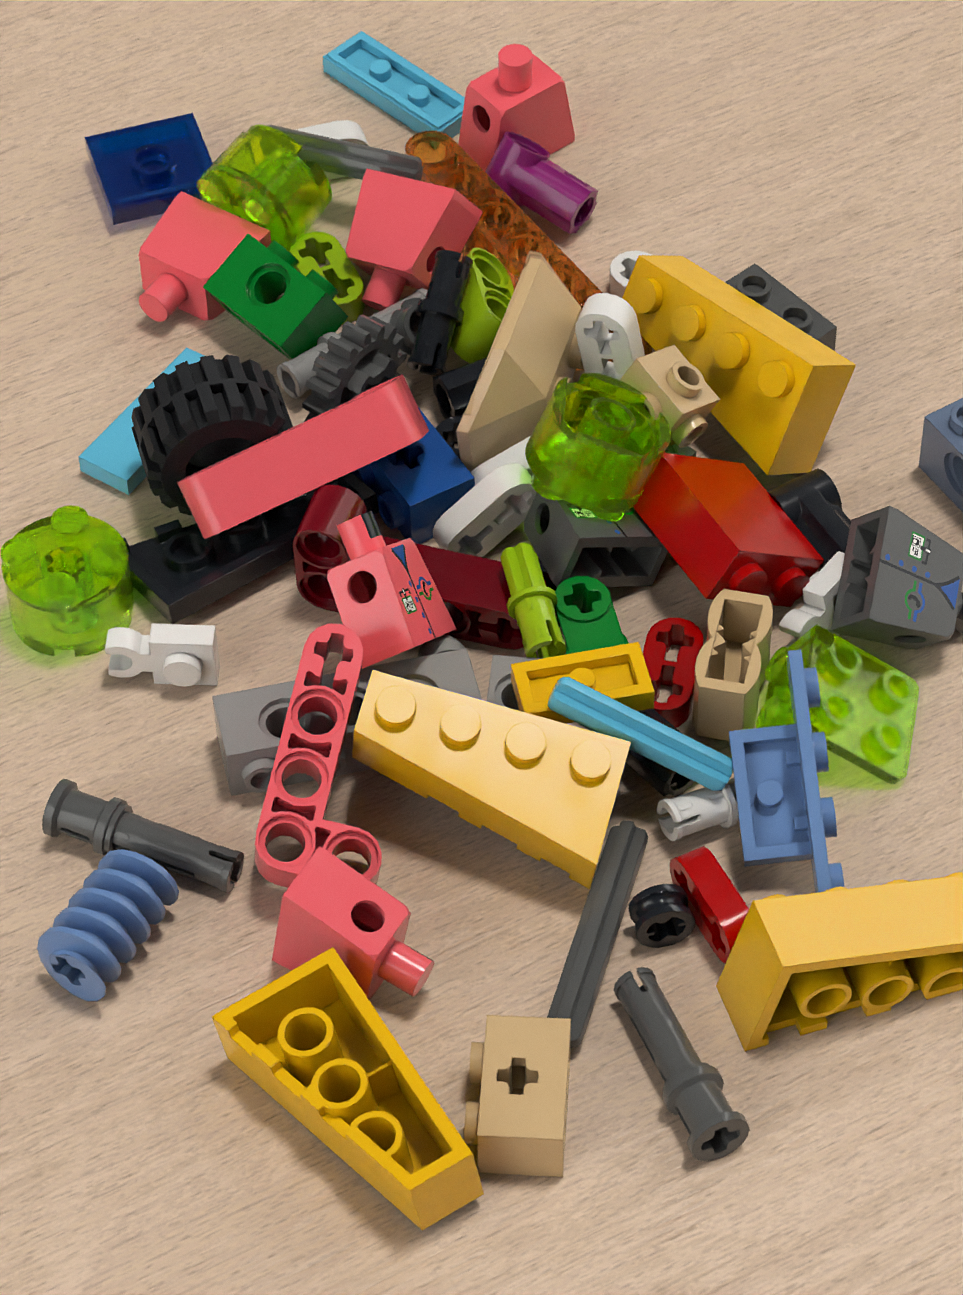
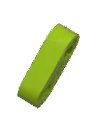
M310 232L297 237L290 247V253L300 262L295 269L304 276H307L313 269L328 280L339 291V299L335 296L333 300L347 314L348 318L345 322L352 323L356 321L359 315L363 314L365 304L362 302L364 286L354 265L347 259L346 252L340 242L334 236L325 232ZM315 259L321 264L326 263V266L319 267Z

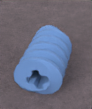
M124 849L109 851L99 861L98 869L94 870L84 880L83 889H79L69 899L68 908L63 909L54 918L53 927H50L40 936L37 950L40 960L48 973L60 986L85 1001H99L106 995L104 982L112 983L121 975L119 963H128L136 955L134 943L142 944L147 941L151 934L149 924L156 925L161 922L165 917L164 905L170 906L178 900L179 890L175 879L155 861L137 852Z

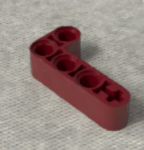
M339 485L321 486L314 492L293 541L296 586L300 595L316 607L338 613L339 611L327 579V571L351 560L336 525L367 513L363 500L350 489ZM382 536L386 546L402 541ZM415 543L456 627L455 630L444 635L503 649L516 650L524 648L517 621L508 613L506 604L511 595L501 561Z

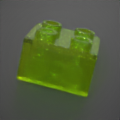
M818 624L788 648L781 647L774 653L765 671V680L769 683L765 704L761 708L756 720V728L794 724L787 671L788 651L801 649L804 668L816 667L819 682L821 706L809 708L812 733L824 732L827 750L889 784H896L906 777L919 698V686L912 677Z

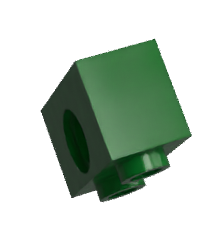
M250 234L243 238L203 286L229 314L289 360L317 346L319 337L328 332H336L348 318L347 314L333 300L339 291L328 280L313 269L307 276H304L295 269L300 262L282 245L272 240L266 247ZM281 294H283V296H282L279 300H277V301L275 302V300H276Z

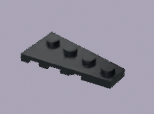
M352 472L325 484L339 485L350 489L363 500L367 512L372 511L373 515L379 512L376 493ZM318 488L207 539L203 538L197 523L182 528L179 520H175L154 527L156 535L154 538L130 546L125 537L106 543L104 547L108 563L171 624H174L294 559V537L310 500Z

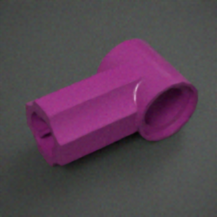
M505 132L480 180V185L490 194L509 204L521 207L526 206L568 234L577 233L579 228L590 218L597 204L598 190L550 161V153L536 142L514 132Z

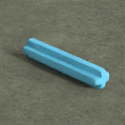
M570 677L560 678L550 694L548 700L550 710L594 732L631 742L630 750L712 791H721L732 775V758Z

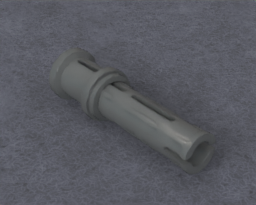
M62 779L55 786L44 810L42 819L44 834L52 837H58L62 833L93 844L94 852L104 856L109 851L119 849L137 852L152 859L165 869L208 883L227 893L231 892L234 888V882L230 881V879L237 882L244 864L243 852L219 846L189 833L143 818L133 813L132 807L128 805L127 801L117 797L106 801L78 790L76 782L68 779Z
M646 967L637 968V975L643 984L641 987L638 986L632 972H626L616 981L613 991L617 999L621 1001L665 1082L662 1090L664 1104L669 1112L680 1116L689 1133L687 1144L693 1157L700 1161H711L732 1153L746 1140L750 1128L744 1115L733 1111L722 1092L724 1081L721 1074L715 1067L701 1062L659 987L654 972Z

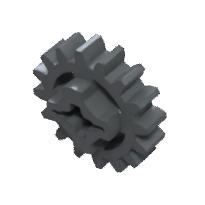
M359 315L355 325L348 321L343 324L339 339L330 336L327 340L329 351L327 353L321 351L314 361L312 370L316 372V376L309 378L305 384L306 387L312 389L311 395L302 403V408L309 411L305 421L344 404L353 397L383 382L402 375L397 372V369L406 360L407 353L399 350L405 338L396 333V327L374 316L369 318L365 315Z

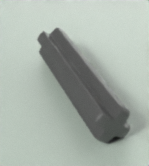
M265 126L259 138L258 149H260V155L263 158L363 180L366 169L421 181L423 174L422 160L419 157L280 126Z

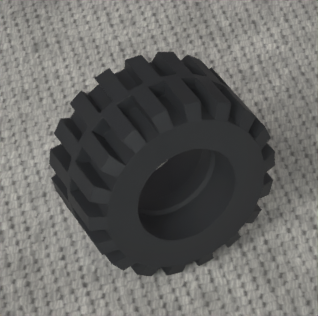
M210 355L200 357L199 362L188 364L185 361L175 366L176 371L170 374L162 373L153 380L155 387L144 389L139 396L140 406L133 408L131 418L134 426L131 428L150 489L154 496H159L161 503L168 508L178 506L180 513L192 515L177 484L178 481L293 427L274 376L268 370L262 371L260 364L251 359L241 363L239 356L225 355L222 359L215 360L214 356Z

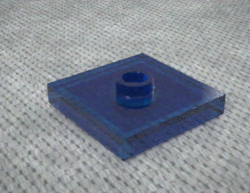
M193 113L85 137L86 151L113 225L163 214L181 191L207 203L223 200L222 184Z

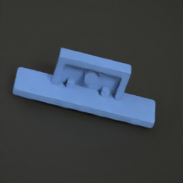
M799 649L788 651L787 671L794 724L729 731V743L733 763L744 867L811 859L815 893L834 887L845 886L841 862L828 863L825 838L837 837V825L833 797L820 798L817 773L829 772L825 733H812L809 708L821 706L816 667L804 668L802 650Z

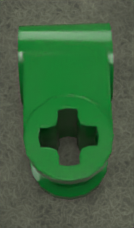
M574 576L565 579L558 585L555 591L558 602L554 609L567 649L565 654L629 644L626 636L622 634L611 594L605 584L589 576Z

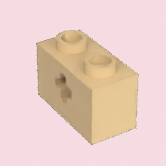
M487 1015L485 1042H472L470 1051L469 1083L481 1085L480 1102L466 1103L464 1142L467 1145H477L478 1173L563 1177L571 1059V1019Z

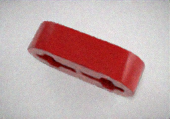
M666 618L651 626L642 654L655 691L653 709L677 728L688 720L692 711L695 664L699 651L703 646V634L700 628L689 620ZM671 645L682 646L679 649L676 662L666 660V652L670 650ZM662 685L672 686V695L668 697L667 703L656 701Z
M702 846L671 859L669 864L673 884L682 887L687 893L689 899L688 908L694 914L695 924L719 960L726 964L749 908L715 856L708 848Z

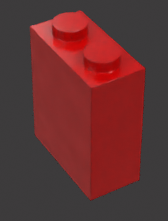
M659 452L628 498V502L702 595L709 600H714L723 589L769 596L772 605L791 607L803 595V588L810 582V577L824 561L822 556L744 463Z

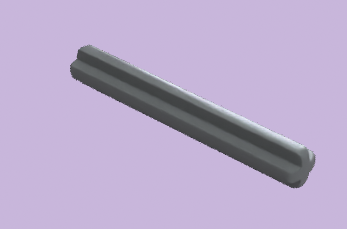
M623 820L619 826L610 828L547 1018L571 1019V1049L582 1044L648 843L646 830L636 827L632 821Z

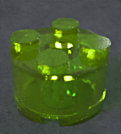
M260 124L252 125L246 132L243 131L196 182L203 201L270 230L271 242L275 240L288 251L308 231L331 203L332 189L325 172L317 162L310 169L297 156L303 149L300 144L285 133Z
M582 373L578 382L567 383L568 377H565L557 383L526 444V460L533 472L530 480L531 486L539 495L546 499H563L575 506L592 511L603 520L618 521L622 519L626 510L636 505L671 440L670 425L661 411L657 419H654L643 407L647 397L625 382L597 373Z
M63 506L55 510L52 516L42 518L27 525L12 539L3 544L0 550L1 567L12 626L20 640L28 647L41 654L55 656L54 649L74 650L75 657L87 656L105 649L108 629L116 627L129 628L134 605V590L128 550L120 533L110 524L98 518L88 516L87 512L79 506Z

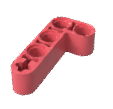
M402 374L353 397L344 404L178 481L177 484L203 538L207 539L392 454L423 438L429 432V429Z
M329 623L316 628L309 634L304 645L256 831L254 861L258 872L267 881L287 888L319 846L335 856L346 851L360 854L369 866L363 876L374 884L377 883L379 878L382 852L378 841L369 832L358 827L324 820L360 680L363 661V645L359 636L351 628L342 624ZM329 652L342 655L341 661L336 668L332 689L321 686L324 661L327 660ZM313 711L322 712L333 720L335 726L328 733L313 735L306 732L300 726L299 720L307 713ZM302 773L313 777L317 781L319 789L312 796L296 798L284 789L283 782L291 775ZM290 836L302 845L304 851L295 860L281 862L274 859L268 853L266 847L276 837Z

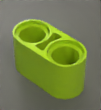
M473 248L466 255L473 260V265L469 272L460 306L464 311L462 325L455 327L450 344L455 353L469 364L488 356L514 292L507 269L493 254L481 248Z

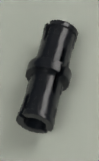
M438 250L435 254V264L426 298L419 300L416 309V315L420 317L411 355L407 361V366L413 370L418 369V366L421 365L419 370L421 373L436 376L445 373V364L454 329L457 325H462L464 311L460 306L469 272L473 265V260L468 256L462 257V261L459 262L461 253Z

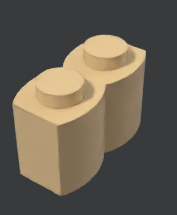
M723 589L714 598L708 612L707 641L699 651L695 664L693 726L696 735L729 741V731L754 728L758 715L759 688L764 683L769 670L773 607L769 596Z

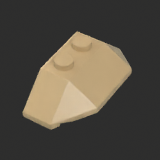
M529 251L526 263L466 411L463 413L456 430L460 460L470 472L480 464L531 435L554 427L558 415H566L570 409L574 391L573 376L576 368L584 369L575 333V324L581 313V306L539 252Z

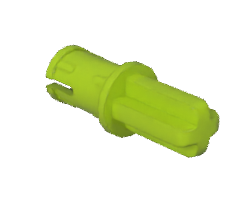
M525 542L518 543L515 547L505 548L500 559L511 595L506 605L509 615L516 619L520 628L526 657L537 658L536 651L539 658L564 655L567 649L554 610L558 602L556 593L550 587H546L537 554L533 551L532 546Z

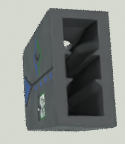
M551 465L543 469L535 479L539 489L524 520V532L553 584L558 587L565 579L574 576H589L598 579L606 587L652 586L668 551L628 502L631 493L620 482L610 477H571L561 465Z
M887 506L852 519L831 631L906 649H920L949 640L954 630L963 634V592H961L963 584V553L892 506Z

